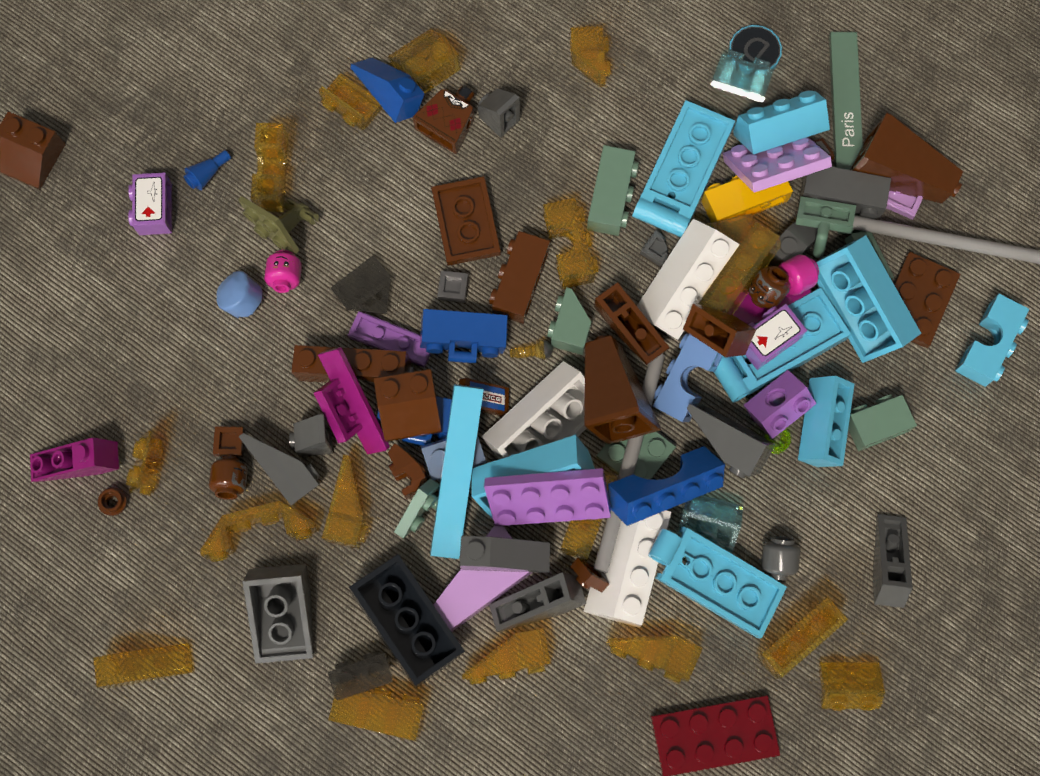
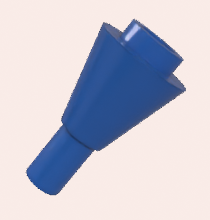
M224 150L213 159L186 167L184 169L186 173L184 179L192 189L202 190L218 171V168L231 159L229 153Z

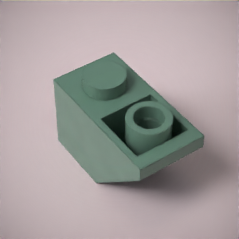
M566 287L564 296H558L555 311L559 312L557 321H551L547 337H551L552 347L583 355L591 328V321L573 290Z

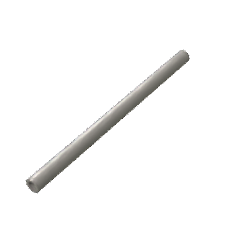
M856 215L854 217L853 229L1040 264V250Z
M664 354L648 364L642 386L651 407L665 358ZM644 435L628 439L617 480L634 474ZM612 510L611 518L606 520L594 565V570L608 573L621 524V519Z

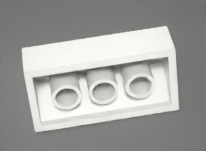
M693 219L637 304V307L652 325L680 342L686 333L683 327L692 305H704L740 250V244L716 229Z
M563 361L482 435V439L499 459L536 448L537 446L561 440L565 437L573 435L578 437L587 429L584 423L585 377L580 371Z
M665 510L629 526L621 520L608 573L600 572L609 585L603 592L592 587L589 589L587 604H585L584 608L585 613L638 628L642 626L658 562L651 559L648 554L661 529L667 530L671 516L670 511Z

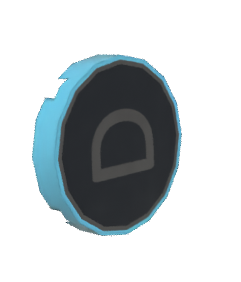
M750 25L741 28L730 41L728 51L730 62L739 73L746 76H764L776 68L781 58L782 45L778 36L772 30L763 26Z

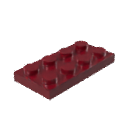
M768 695L651 717L662 776L678 775L781 756Z

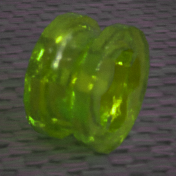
M786 429L779 433L780 440L784 441V445L781 443L778 447H774L771 452L772 454L783 453L789 447L791 436ZM765 434L764 438L774 443V441L770 440V437L767 434Z

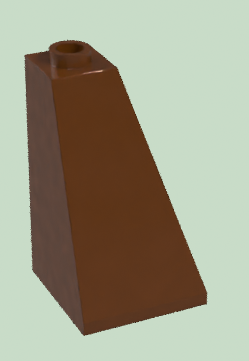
M886 113L868 134L850 168L852 171L891 178L889 191H898L901 194L913 197L922 196L925 200L941 204L950 196L954 198L962 186L959 180L964 172L889 113Z
M604 335L585 343L584 423L587 429L608 445L661 431V428L622 345L611 335Z

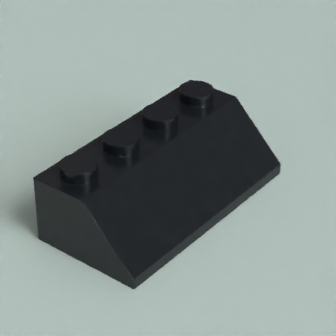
M399 554L349 587L350 593L415 689L441 672L465 652Z

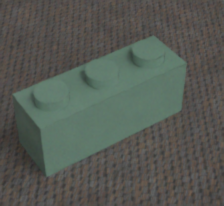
M603 145L587 230L619 236L620 227L626 228L629 212L624 211L625 202L631 203L634 187L629 186L630 178H636L639 162L634 161L636 151Z

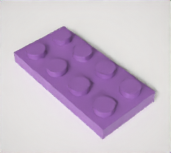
M603 468L487 477L484 481V488L495 526L611 518V507Z

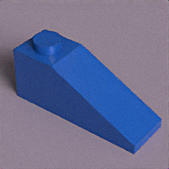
M374 58L351 64L350 68L395 123L412 118L418 112L425 93L409 74Z

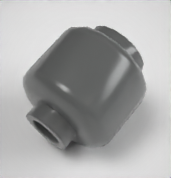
M773 536L770 541L764 543L761 568L770 573V577L775 580H787L788 576L798 573L801 548L794 544L795 540L792 538Z

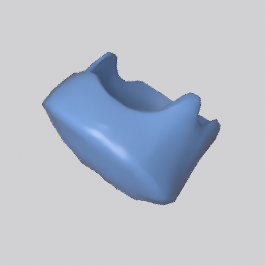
M236 271L230 274L217 289V304L219 308L236 318L252 315L262 300L261 287L243 271Z

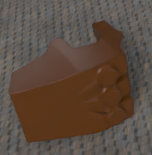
M393 444L388 452L393 463L388 466L396 481L407 477L411 480V484L402 489L404 497L408 500L414 497L418 488L427 482V474L420 463L414 460L397 444Z

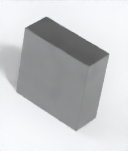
M441 270L437 294L438 300L465 303L468 273Z

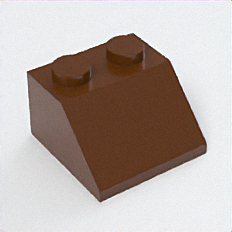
M8 111L0 124V173L41 190L66 144L56 131Z
M431 369L374 378L377 405L385 442L442 432Z

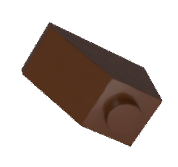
M699 304L692 305L683 327L684 331L724 357L745 355L756 332L755 328L736 316Z

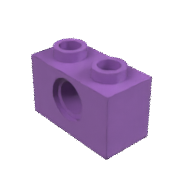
M787 370L745 403L744 407L753 421L773 439L815 406L816 402L807 387Z

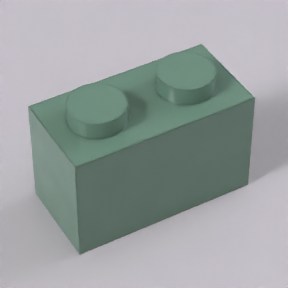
M892 394L876 400L877 405L867 408V405L864 404L851 410L848 430L858 452L908 433L917 426L903 395L893 398Z

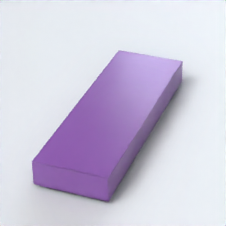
M358 311L348 333V338L378 350L406 351L411 363L425 368L431 353L426 352V348H420L419 334Z

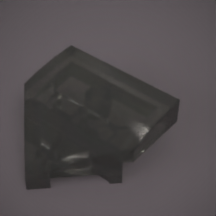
M373 255L333 285L330 290L347 311L387 314L391 276Z

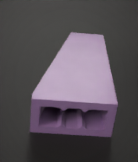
M494 526L486 536L512 539L504 526ZM460 570L433 605L451 632H453L533 572Z

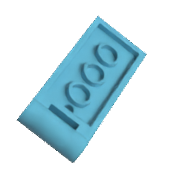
M685 100L637 202L632 217L682 237L692 220L729 139L735 120Z
M822 288L788 305L807 329V332L802 339L757 370L752 363L747 364L745 361L750 362L746 355L722 357L714 374L732 403L770 384L787 370L793 371L848 339L851 335L850 331Z

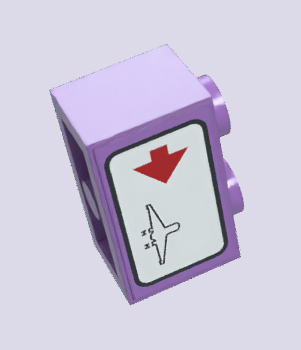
M166 173L132 174V184L128 188L129 198L132 201V210L128 212L130 226H133L139 235L172 233V182Z
M787 304L779 309L776 306L769 309L762 315L764 320L757 325L754 322L748 324L755 328L756 332L745 355L757 370L802 339L807 332V329Z

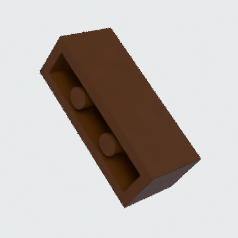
M518 231L516 240L511 238L507 249V254L510 257L507 264L502 263L498 274V279L501 280L498 289L493 288L489 299L493 314L507 315V319L524 324L550 251L549 240Z

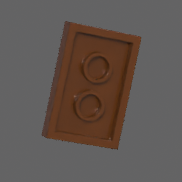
M484 176L431 187L447 266L501 255Z
M909 252L894 285L921 332L911 342L928 348L933 341L960 273Z

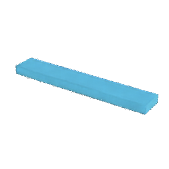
M454 384L430 550L431 556L459 559L461 536H463L484 391L480 387Z

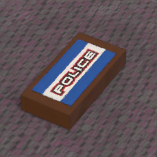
M469 378L459 379V385L484 389L480 412L504 416L508 412V387Z

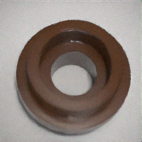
M107 488L98 497L100 511L108 516L119 515L127 506L126 494L119 488ZM116 497L118 500L117 504L114 507H110V499Z

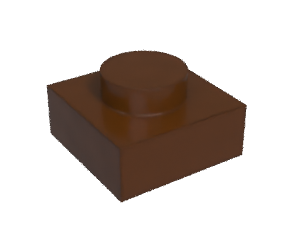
M215 426L213 455L220 457L225 455L243 457L244 443L239 436L243 433L245 434V429L243 427Z
M578 557L572 563L571 567L578 575L576 580L584 588L589 590L592 587L603 592L609 585L599 571L594 570L593 565Z

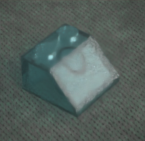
M730 49L728 54L722 53L710 86L763 102L774 70L769 68L770 62L755 58L754 62L743 59L745 54Z
M704 495L683 503L675 534L681 537L682 534L679 532L681 527H687L732 554L742 524L743 506Z

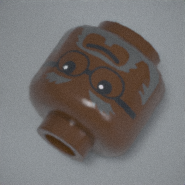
M776 266L760 269L748 286L752 302L760 308L768 309L780 305L790 291L789 277L783 269Z
M225 455L222 459L216 460L211 465L210 490L218 498L226 500L236 499L238 495H241L246 490L248 467L240 462L238 457L232 455Z

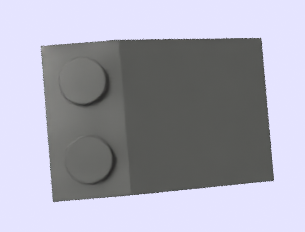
M703 404L688 405L687 410L723 462L731 466L729 470L742 478L761 473L776 445L775 443Z
M307 563L249 569L242 582L255 664L313 658L311 590Z

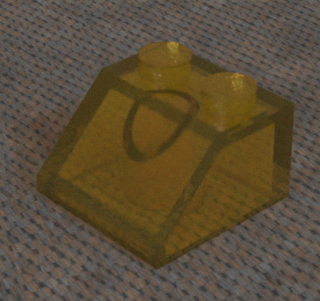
M431 28L388 56V60L394 68L409 74L424 93L461 70L458 52L443 34Z

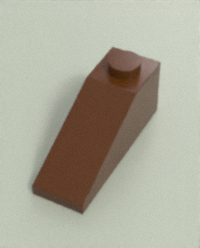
M618 282L595 298L594 308L609 327L646 365L670 348Z

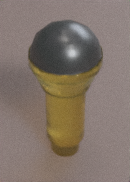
M541 340L532 346L510 349V357L517 359L535 356L544 360L551 356L553 348L548 341Z

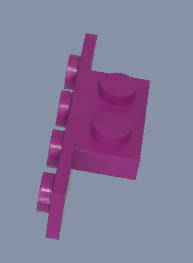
M339 347L318 354L330 381L316 390L314 395L338 443L347 442L357 433L367 455L386 451L390 445L388 441L385 442L383 431L342 348Z

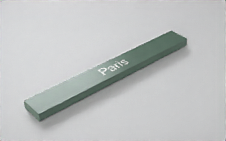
M830 32L829 52L834 164L837 168L850 170L863 145L857 32ZM852 229L851 234H853V233H858V232H862V231ZM838 232V234H850V233Z

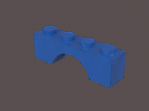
M703 446L681 455L680 471L672 477L650 480L632 474L609 483L608 497L611 510L627 526L723 487L725 464Z

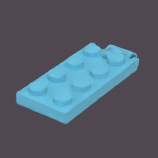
M681 527L679 531L682 534L681 537L669 530L661 529L648 554L651 559L666 566L662 574L657 573L655 579L754 637L762 639L787 586L687 527ZM683 557L687 560L685 565L682 562Z

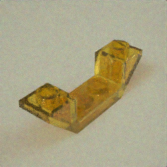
M276 501L222 515L200 549V554L205 559H210L211 562L228 559L227 554L235 553L231 530H234L235 533L251 530V525L262 523L263 526L273 525L280 522L279 518L282 517L286 534L290 538L295 537L296 541L313 537L312 533L319 531L314 521L284 503Z

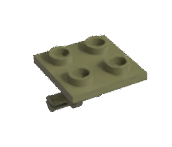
M242 196L238 199L244 208L243 215L254 223L255 227L253 229L263 239L268 237L281 250L284 251L287 248L295 254L300 250L289 235V232L300 220H306L314 225L316 224L315 221L317 222L319 219L318 214L310 211L307 205L304 203L298 204L292 199H288V202L284 204L285 209L289 211L279 217L274 216Z

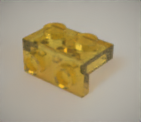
M341 73L327 89L322 86L318 90L321 104L330 112L336 111L341 114L342 119L351 127L356 125L364 130L383 108L374 96Z
M820 662L819 675L823 692L821 699L822 709H832L835 711L862 709L870 711L881 707L885 689L879 662Z

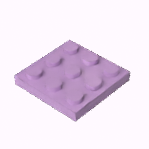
M808 137L754 155L744 145H737L732 147L731 150L723 152L724 163L754 193L832 167L831 156Z

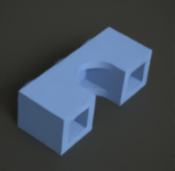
M687 333L680 342L679 348L681 351L677 359H673L667 368L666 373L668 377L664 385L660 384L655 392L654 399L656 401L653 407L681 422H690L692 416L687 407L689 404H699L702 398L690 390L687 383L689 373L697 367L715 372L723 355Z

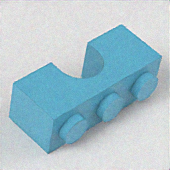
M1001 294L993 298L979 325L992 333L994 345L986 346L975 340L966 348L955 371L984 387L993 380L997 382L1005 370V367L1002 366L1005 357L1009 358L1017 346V343L1013 342L1016 335H1021L1029 320L1025 317L1029 308Z

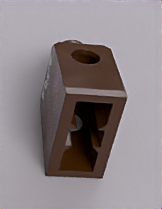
M461 86L455 95L445 89H441L413 116L414 128L457 155L475 118L474 108L469 104L474 97V93L466 86Z

